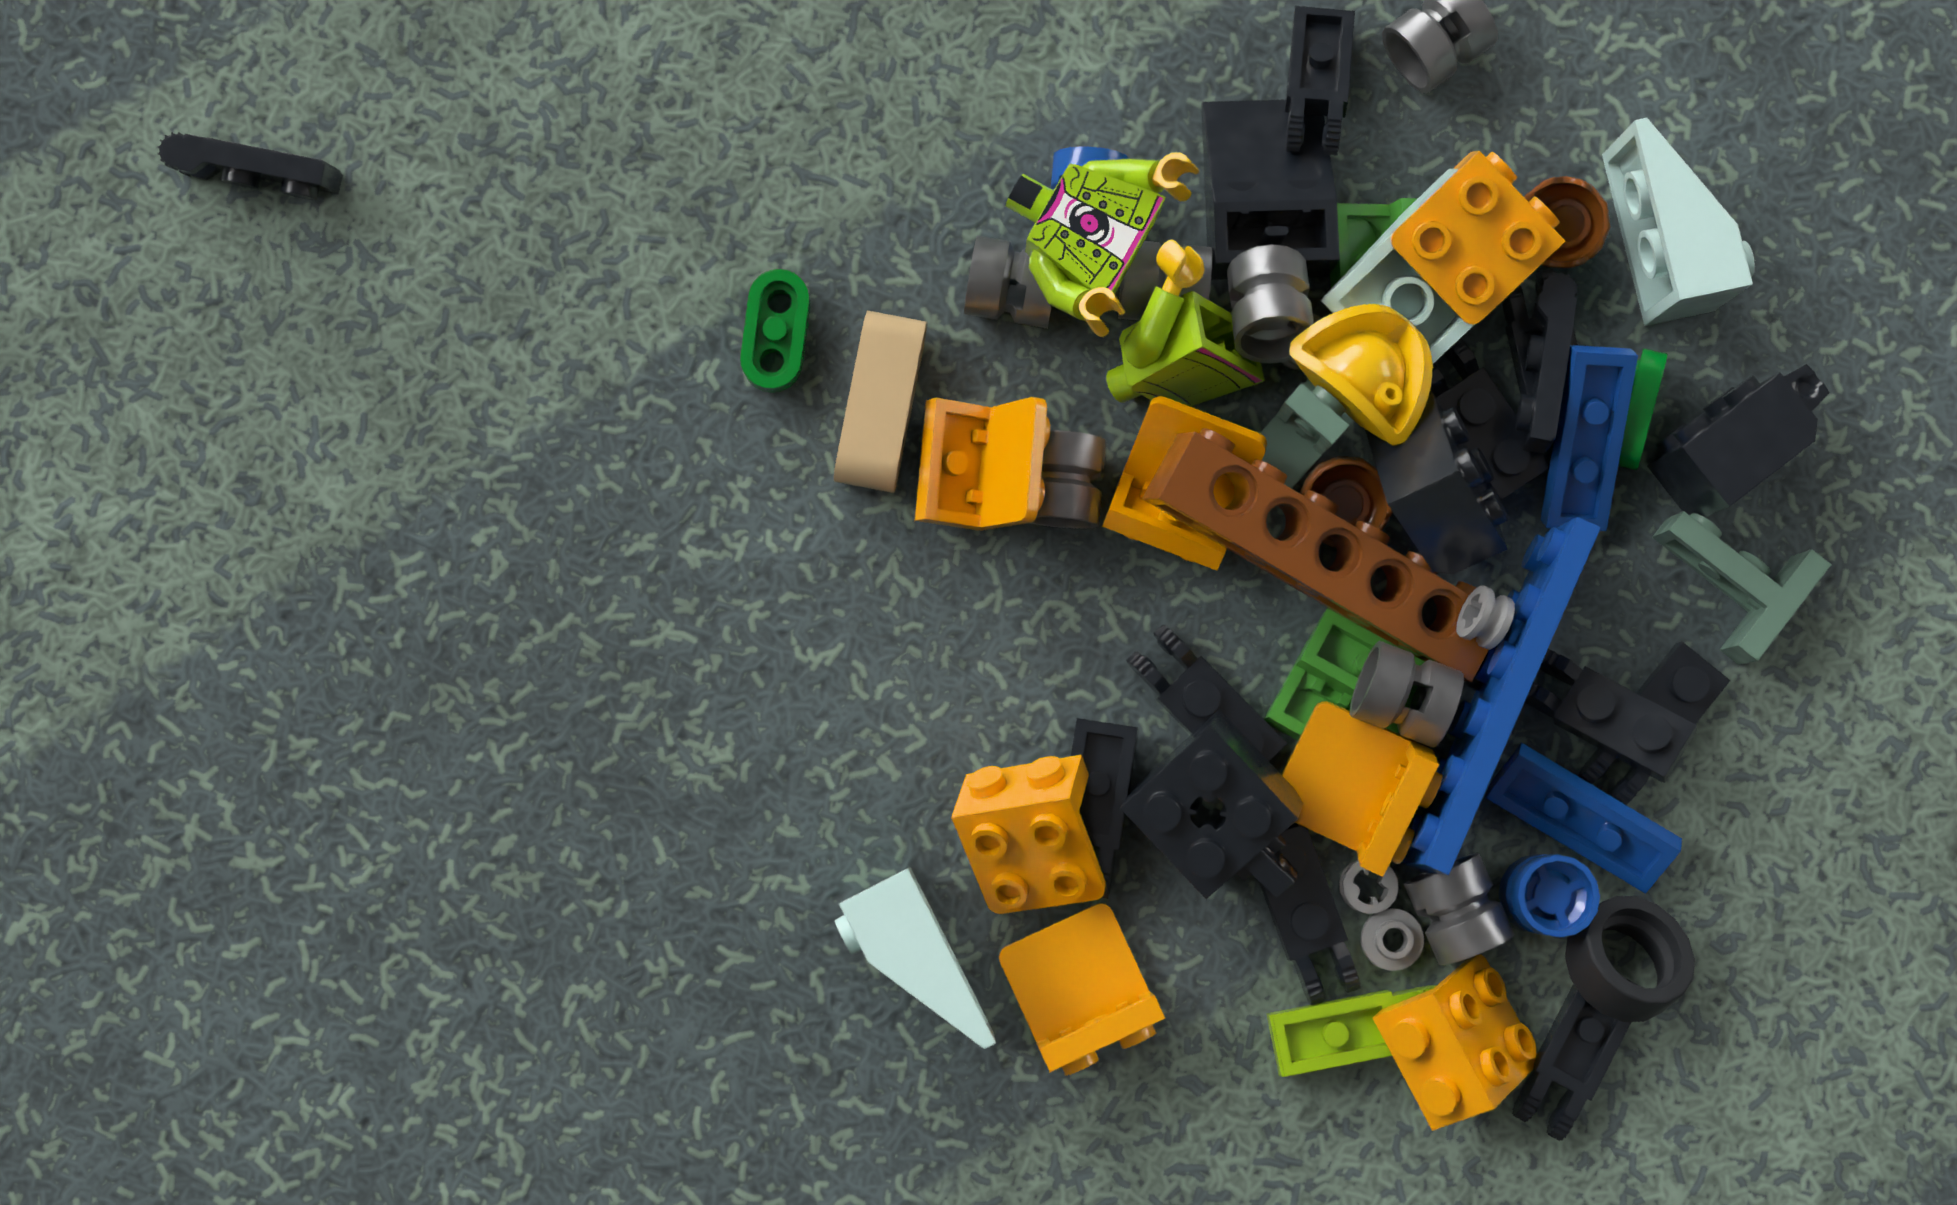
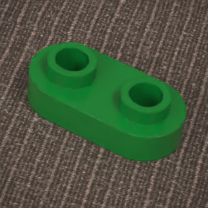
M773 269L766 271L756 278L749 290L740 362L747 380L754 387L764 392L775 393L788 389L797 381L803 367L810 313V297L803 280L789 270ZM779 294L788 296L792 300L790 308L784 313L773 312L769 308V303L774 296ZM777 353L784 358V363L780 370L767 372L761 367L762 360L767 354Z
M1643 348L1640 360H1637L1619 467L1635 471L1638 469L1661 384L1667 353Z

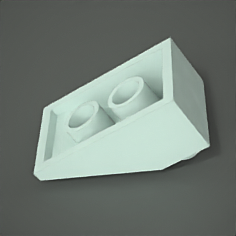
M1648 118L1635 120L1602 154L1644 326L1715 311L1753 285L1751 277L1754 274L1755 262L1752 249L1746 241H1742L1738 224Z
M1448 169L1396 219L1320 300L1332 313L1363 304H1380L1393 308L1406 317L1423 334L1431 351L1432 364L1475 324L1464 322L1391 245V235L1458 169Z
M911 867L839 904L844 915L836 919L835 923L851 954L862 950L871 965L982 1048L986 1049L996 1043L994 1032Z

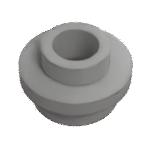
M1388 908L1380 913L1372 914L1365 922L1361 931V946L1365 956L1375 966L1385 970L1398 971L1411 966L1419 958L1423 949L1424 935L1419 922L1404 910ZM1397 928L1403 934V945L1400 949L1390 952L1383 944V936L1387 930Z

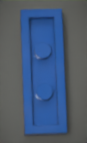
M1570 345L1557 433L1553 442L1540 519L1546 528L1557 527L1579 517L1601 527L1600 531L1607 530L1638 355L1631 348Z
M1522 742L1488 786L1486 794L1488 800L1645 894L1681 852L1682 838Z

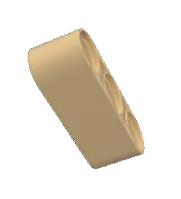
M867 310L836 458L834 482L895 492L927 331L926 321Z

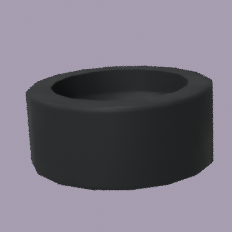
M1614 896L1599 903L1598 912L1589 926L1576 935H1571L1567 938L1565 960L1573 984L1583 999L1600 1013L1622 1022H1645L1661 1014L1684 995L1693 981L1695 957L1688 936L1677 920L1658 904L1638 896ZM1604 930H1615L1626 934L1644 947L1652 959L1656 970L1657 986L1655 988H1644L1631 983L1614 969L1606 957L1601 939Z

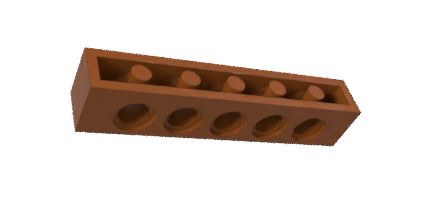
M1202 428L1200 433L1187 432L1176 435L1142 498L1143 500L1337 614L1401 649L1411 652L1425 662L1430 659L1459 670L1464 674V681H1473L1489 649L1480 647L1476 637L1471 640L1459 637L1456 632V624L1463 604L1476 587L1462 581H1458L1456 586L1437 576L1438 572L1431 570L1422 555L1408 551L1406 556L1388 547L1387 544L1390 537L1380 529L1362 521H1357L1355 526L1336 516L1339 506L1328 498L1310 490H1306L1304 495H1301L1284 485L1287 475L1278 468L1258 459H1254L1251 465L1232 454L1235 444L1221 434L1207 428ZM1223 474L1232 481L1234 486L1233 500L1226 508L1221 507L1217 503L1213 492L1215 482ZM1274 506H1278L1283 511L1286 519L1285 529L1276 539L1271 536L1266 525L1267 515ZM1326 537H1330L1336 545L1337 555L1334 563L1326 569L1321 564L1318 553L1322 541ZM1380 567L1386 574L1387 587L1385 592L1379 598H1376L1371 591L1370 580L1375 570ZM1429 598H1432L1437 607V616L1434 623L1427 628L1422 621L1421 612L1424 603Z

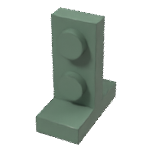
M1308 379L1304 384H1300L1284 402L1275 417L1260 432L1267 439V448L1262 461L1284 472L1287 475L1284 485L1292 489L1320 456L1344 433L1353 419L1345 413L1346 409L1333 395L1319 385L1315 387Z
M1685 511L1667 518L1652 538L1748 612L1720 648V651L1738 665L1758 661L1832 564L1811 549L1791 556L1772 580L1768 577L1771 570L1762 560L1746 551H1739L1737 553L1719 539L1722 532L1713 522L1697 513L1688 515Z

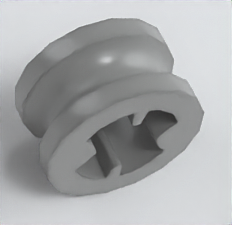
M1479 586L1468 596L1459 613L1456 624L1458 636L1465 640H1471L1476 637L1478 645L1485 649L1496 647L1504 638L1512 623L1515 612L1514 601L1505 595L1494 598L1492 589L1486 586Z
M1358 859L1349 863L1342 871L1339 879V891L1344 902L1353 910L1366 914L1380 913L1388 909L1396 900L1399 890L1398 878L1393 869L1388 866L1383 877L1378 875L1376 883L1384 888L1383 893L1378 900L1376 897L1368 896V903L1365 904L1357 899L1360 894V888L1353 881L1359 871L1361 875L1368 876L1369 870L1360 867Z

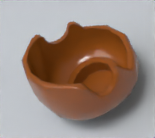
M1552 177L1542 181L1524 196L1528 202L1534 196L1537 197L1552 211L1560 221L1554 229L1566 241L1541 264L1542 266L1574 268L1585 264L1603 249L1611 229L1608 203L1592 184L1574 177Z
M1337 456L1318 464L1306 477L1300 492L1301 495H1304L1306 490H1310L1333 501L1339 506L1336 516L1355 526L1357 521H1362L1382 531L1393 513L1387 504L1377 468L1361 457ZM1326 537L1322 541V543L1336 548L1334 541L1330 537Z

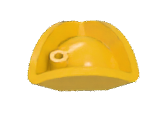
M1380 304L1352 306L1322 318L1301 332L1290 343L1289 354L1315 387L1317 385L1321 386L1333 395L1346 409L1345 413L1359 426L1393 446L1402 444L1409 438L1423 413L1429 396L1433 364L1427 340L1406 317L1393 308Z

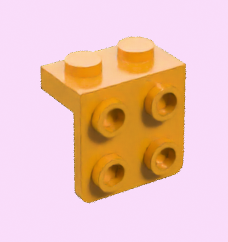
M1480 150L1470 152L1453 168L1458 170L1391 235L1392 247L1444 302L1468 324L1481 322L1566 242L1554 229L1560 221L1552 211L1535 196L1528 202L1512 185L1517 179L1512 169L1494 152L1485 157Z
M1155 397L1150 402L1102 527L1123 534L1129 539L1138 540L1180 556L1186 561L1195 562L1217 571L1227 548L1142 498L1178 433H1200L1202 428L1217 432L1235 444L1232 454L1251 465L1254 459L1262 461L1267 448V439L1258 432L1167 397ZM1224 474L1217 479L1213 490L1215 500L1223 508H1226L1234 497L1233 483Z
M937 397L926 400L915 521L980 531L1033 522L1045 497V484L1041 478L1043 450L1050 437V421L1047 417L1046 400L1029 397L994 407Z
M1328 701L1320 702L1315 706L1282 773V776L1291 784L1303 802L1299 818L1295 823L1357 851L1360 867L1381 877L1384 876L1391 861L1397 864L1403 861L1415 833V830L1408 826L1418 806L1427 809L1431 805L1443 777L1442 774L1436 772L1439 763L1432 749L1387 728L1382 729L1351 717L1350 711Z
M1082 755L1064 758L1047 756L1029 764L1005 768L988 766L974 773L966 774L951 818L985 902L992 912L1006 914L1098 900L1104 895L1106 881L1079 812L1089 777Z
M1098 903L1003 947L999 953L1000 964L1049 1072L1060 1067L1065 1076L1079 1072L1099 1061L1096 1053L1097 1050L1118 1040L1122 1049L1139 1044L1156 1034L1153 1024L1165 1019L1155 995L1147 987L1112 909L1106 904Z
M1481 954L1465 960L1433 989L1386 1007L1372 1017L1432 1131L1495 1109L1534 1067L1537 1055L1534 1037L1527 1026L1519 1021L1507 998L1506 986L1502 977L1489 965L1487 959Z

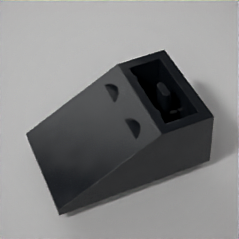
M1286 100L1202 102L1207 247L1212 248L1211 280H1227V269L1234 258L1244 251L1265 245L1287 246L1299 251L1306 259L1308 277H1328L1340 260L1337 196L1330 155H1323L1324 148L1321 145L1323 127L1325 126L1324 116L1304 114V142L1300 146L1299 152L1285 151L1289 113L1285 112Z

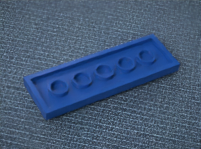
M1576 517L1562 525L1552 527L1545 533L1544 537L1537 534L1528 546L1521 564L1522 568L1529 570L1520 592L1513 589L1507 596L1515 603L1512 623L1501 642L1496 647L1489 649L1474 679L1480 681L1471 703L1463 701L1456 710L1448 730V734L1454 736L1455 740L1447 758L1444 759L1440 756L1437 758L1439 766L1436 772L1443 775L1439 790L1431 805L1427 809L1424 808L1422 815L1414 814L1408 826L1415 830L1414 837L1401 863L1422 873L1449 875L1601 527Z

